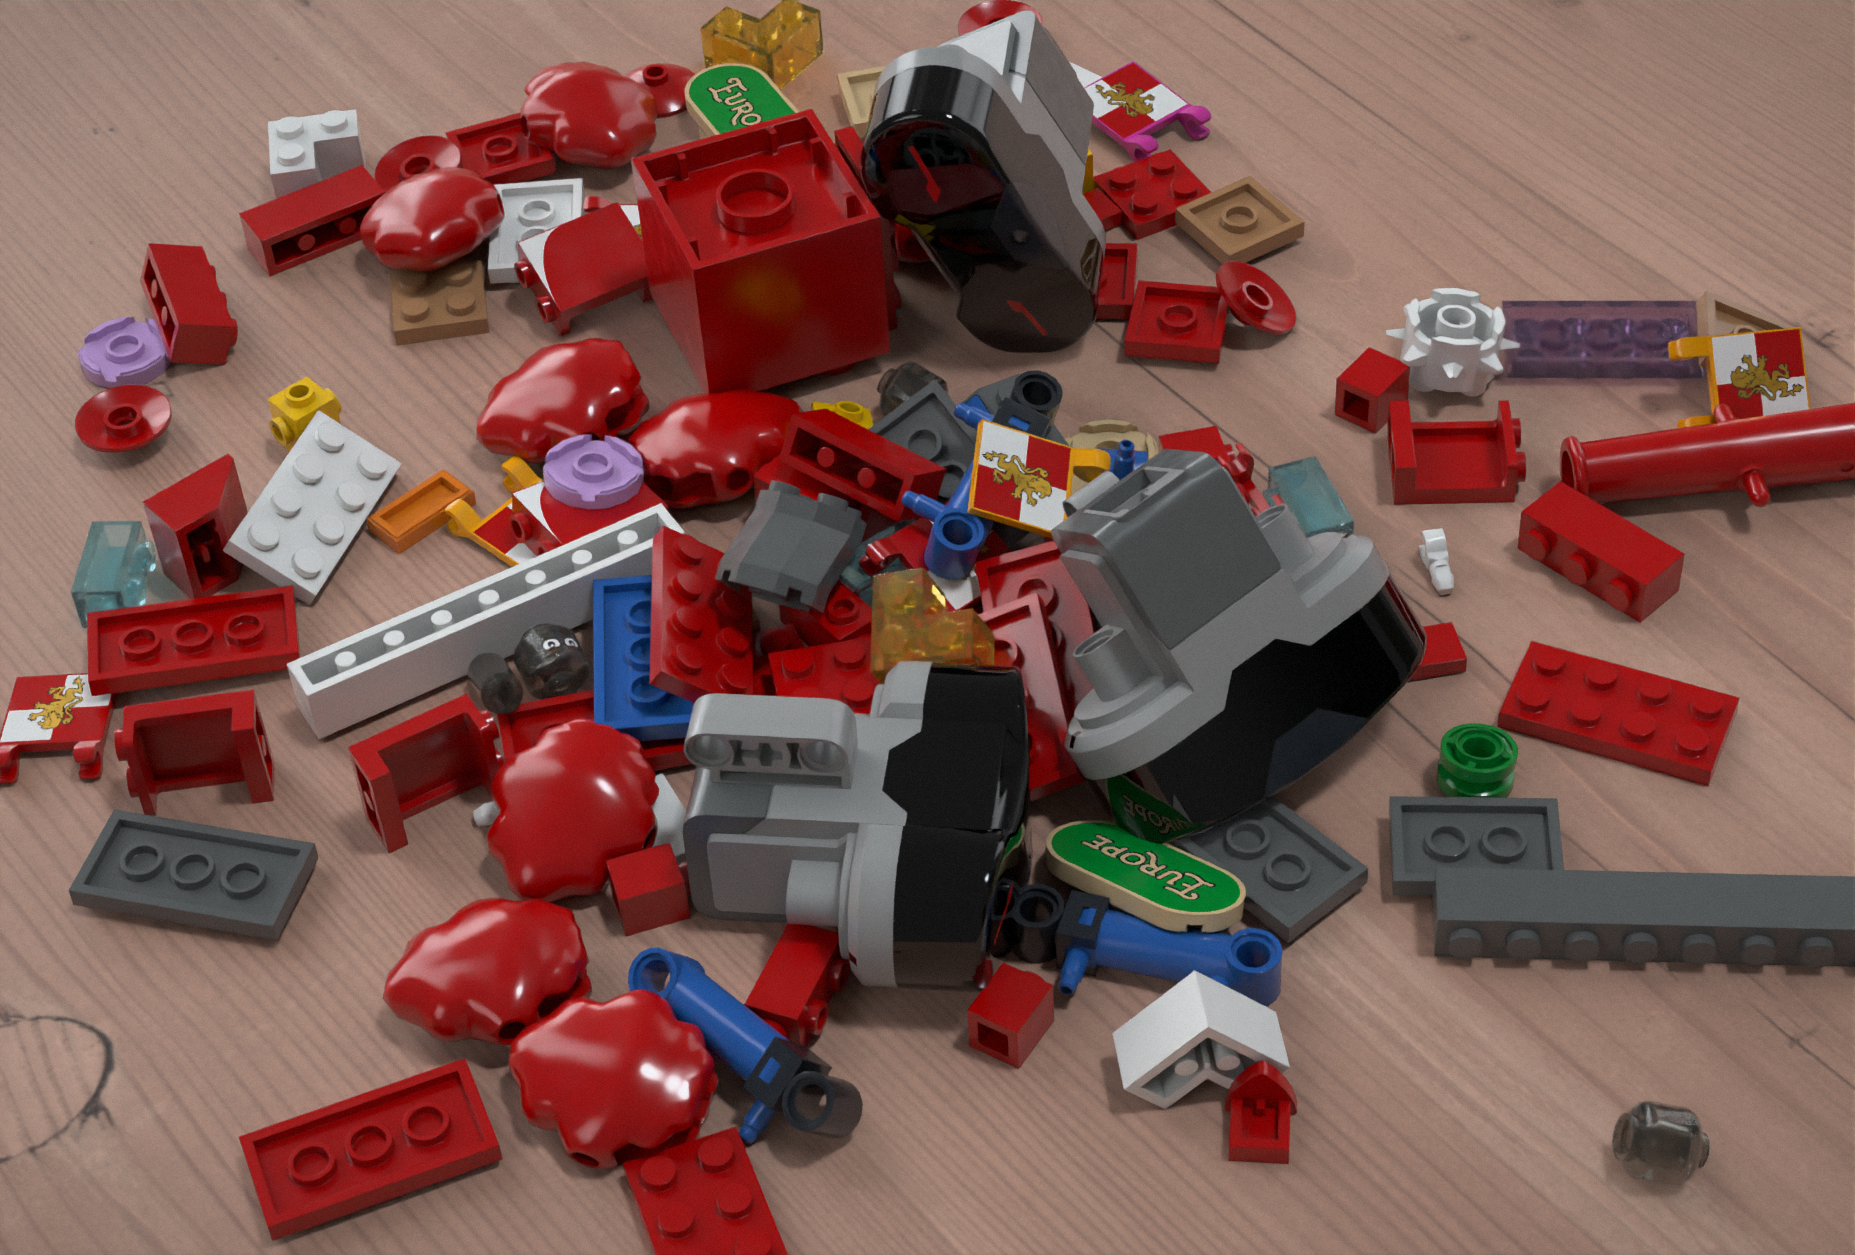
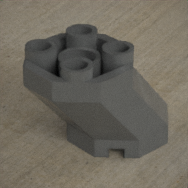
M771 480L768 490H760L754 511L721 558L715 580L736 591H740L741 585L750 587L749 591L753 593V597L801 611L809 612L811 609L816 613H823L830 591L861 544L867 523L861 519L862 512L848 507L849 502L844 499L819 493L816 501L800 494L801 489L793 485Z

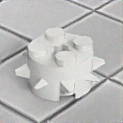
M1459 288L1432 290L1431 298L1420 302L1415 298L1411 301V304L1405 305L1403 307L1407 317L1405 328L1386 330V335L1403 340L1400 360L1405 365L1410 366L1409 385L1422 392L1436 389L1445 392H1461L1471 397L1484 393L1487 383L1494 378V375L1503 373V367L1499 361L1500 350L1520 348V343L1503 338L1506 321L1502 310L1498 306L1492 310L1480 303V294Z

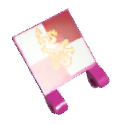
M1134 61L1084 87L1094 103L1092 123L1125 148L1133 162L1152 156L1150 153L1158 149V143L1155 138L1149 135L1176 120H1179L1186 133L1194 140H1199L1210 134L1209 128L1203 125L1211 119V113L1207 108L1189 104Z

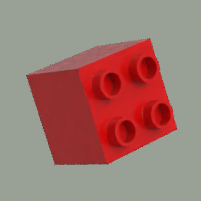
M812 109L631 158L650 294L704 393H723L743 388L765 393L771 387L815 374H842L852 369L858 361L890 352L880 215Z

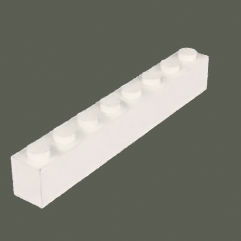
M662 503L287 663L298 708L317 738L321 739L563 633V631L586 623L593 619V580L652 575L653 537L663 525L682 534H685V532ZM555 629L563 630V631H553V632H550V633L547 634V632H549V631H551V630H555Z

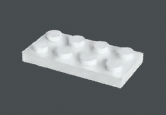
M318 410L229 539L223 551L279 587L293 585L295 597L310 605L402 463Z

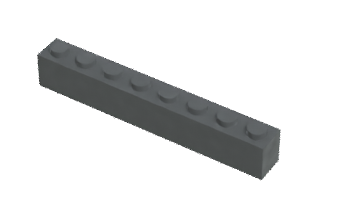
M1435 867L1432 898L1434 956L1462 959L1483 957L1514 958L1517 960L1564 959L1579 962L1604 960L1631 961L1634 963L1685 962L1697 965L1725 963L1748 964L1752 966L1806 965L1809 967H1855V876Z

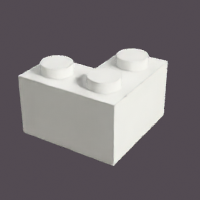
M356 109L348 111L332 110L324 114L305 117L290 116L268 122L270 176L276 199L363 165L366 169L365 150Z
M1193 971L1112 1033L1124 1090L1164 1109H1167L1206 1079L1229 1089L1231 1083L1241 1072L1260 1060L1267 1061L1281 1073L1290 1068L1276 1012L1197 971Z

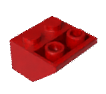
M226 454L143 501L164 575L190 599L212 596L239 580L243 563L223 551L229 539L248 513L234 459L229 454Z

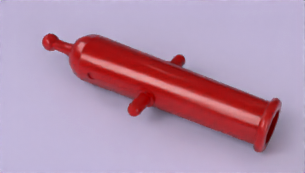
M1855 403L1746 419H1737L1733 409L1728 404H1719L1713 411L1716 423L1579 443L1576 437L1570 436L1563 439L1560 448L1561 482L1597 503L1743 490L1747 492L1754 506L1765 507L1771 499L1768 488L1855 480Z

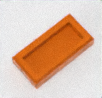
M442 469L366 518L369 532L398 554H401L447 524L452 517L446 514L445 508L453 501L462 499L471 507L476 505L474 491Z

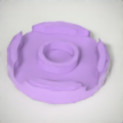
M120 317L104 322L91 330L84 338L85 345L82 349L79 347L78 351L79 361L85 377L97 386L113 388L123 385L146 384L162 375L172 362L169 361L155 320L145 318L147 323L135 322L134 317Z
M578 435L561 441L548 451L543 467L545 488L555 499L568 506L583 509L610 508L627 502L639 492L643 483L642 457L631 444L619 438L605 436V441H592V435Z

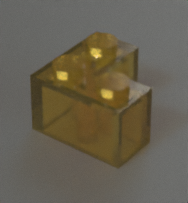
M782 0L761 19L726 6L700 28L705 68L724 63L751 65L765 72L780 90L824 53L820 10L796 0Z
M924 568L873 575L870 672L881 684L885 683L888 672L900 661L934 662L938 671L939 691L994 683V634L973 608L945 612V594Z

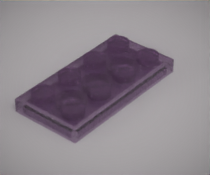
M1502 301L1501 310L1506 321L1503 338L1520 343V348L1504 349L1506 378L1682 379L1703 378L1705 369L1699 367L1698 358L1672 361L1668 351L1669 342L1684 337L1697 336L1696 301Z

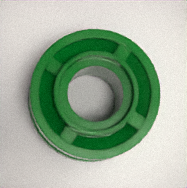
M1469 723L1453 727L1444 734L1441 740L1440 760L1436 776L1439 788L1448 797L1507 798L1513 789L1514 769L1518 757L1517 744L1505 731L1491 725Z

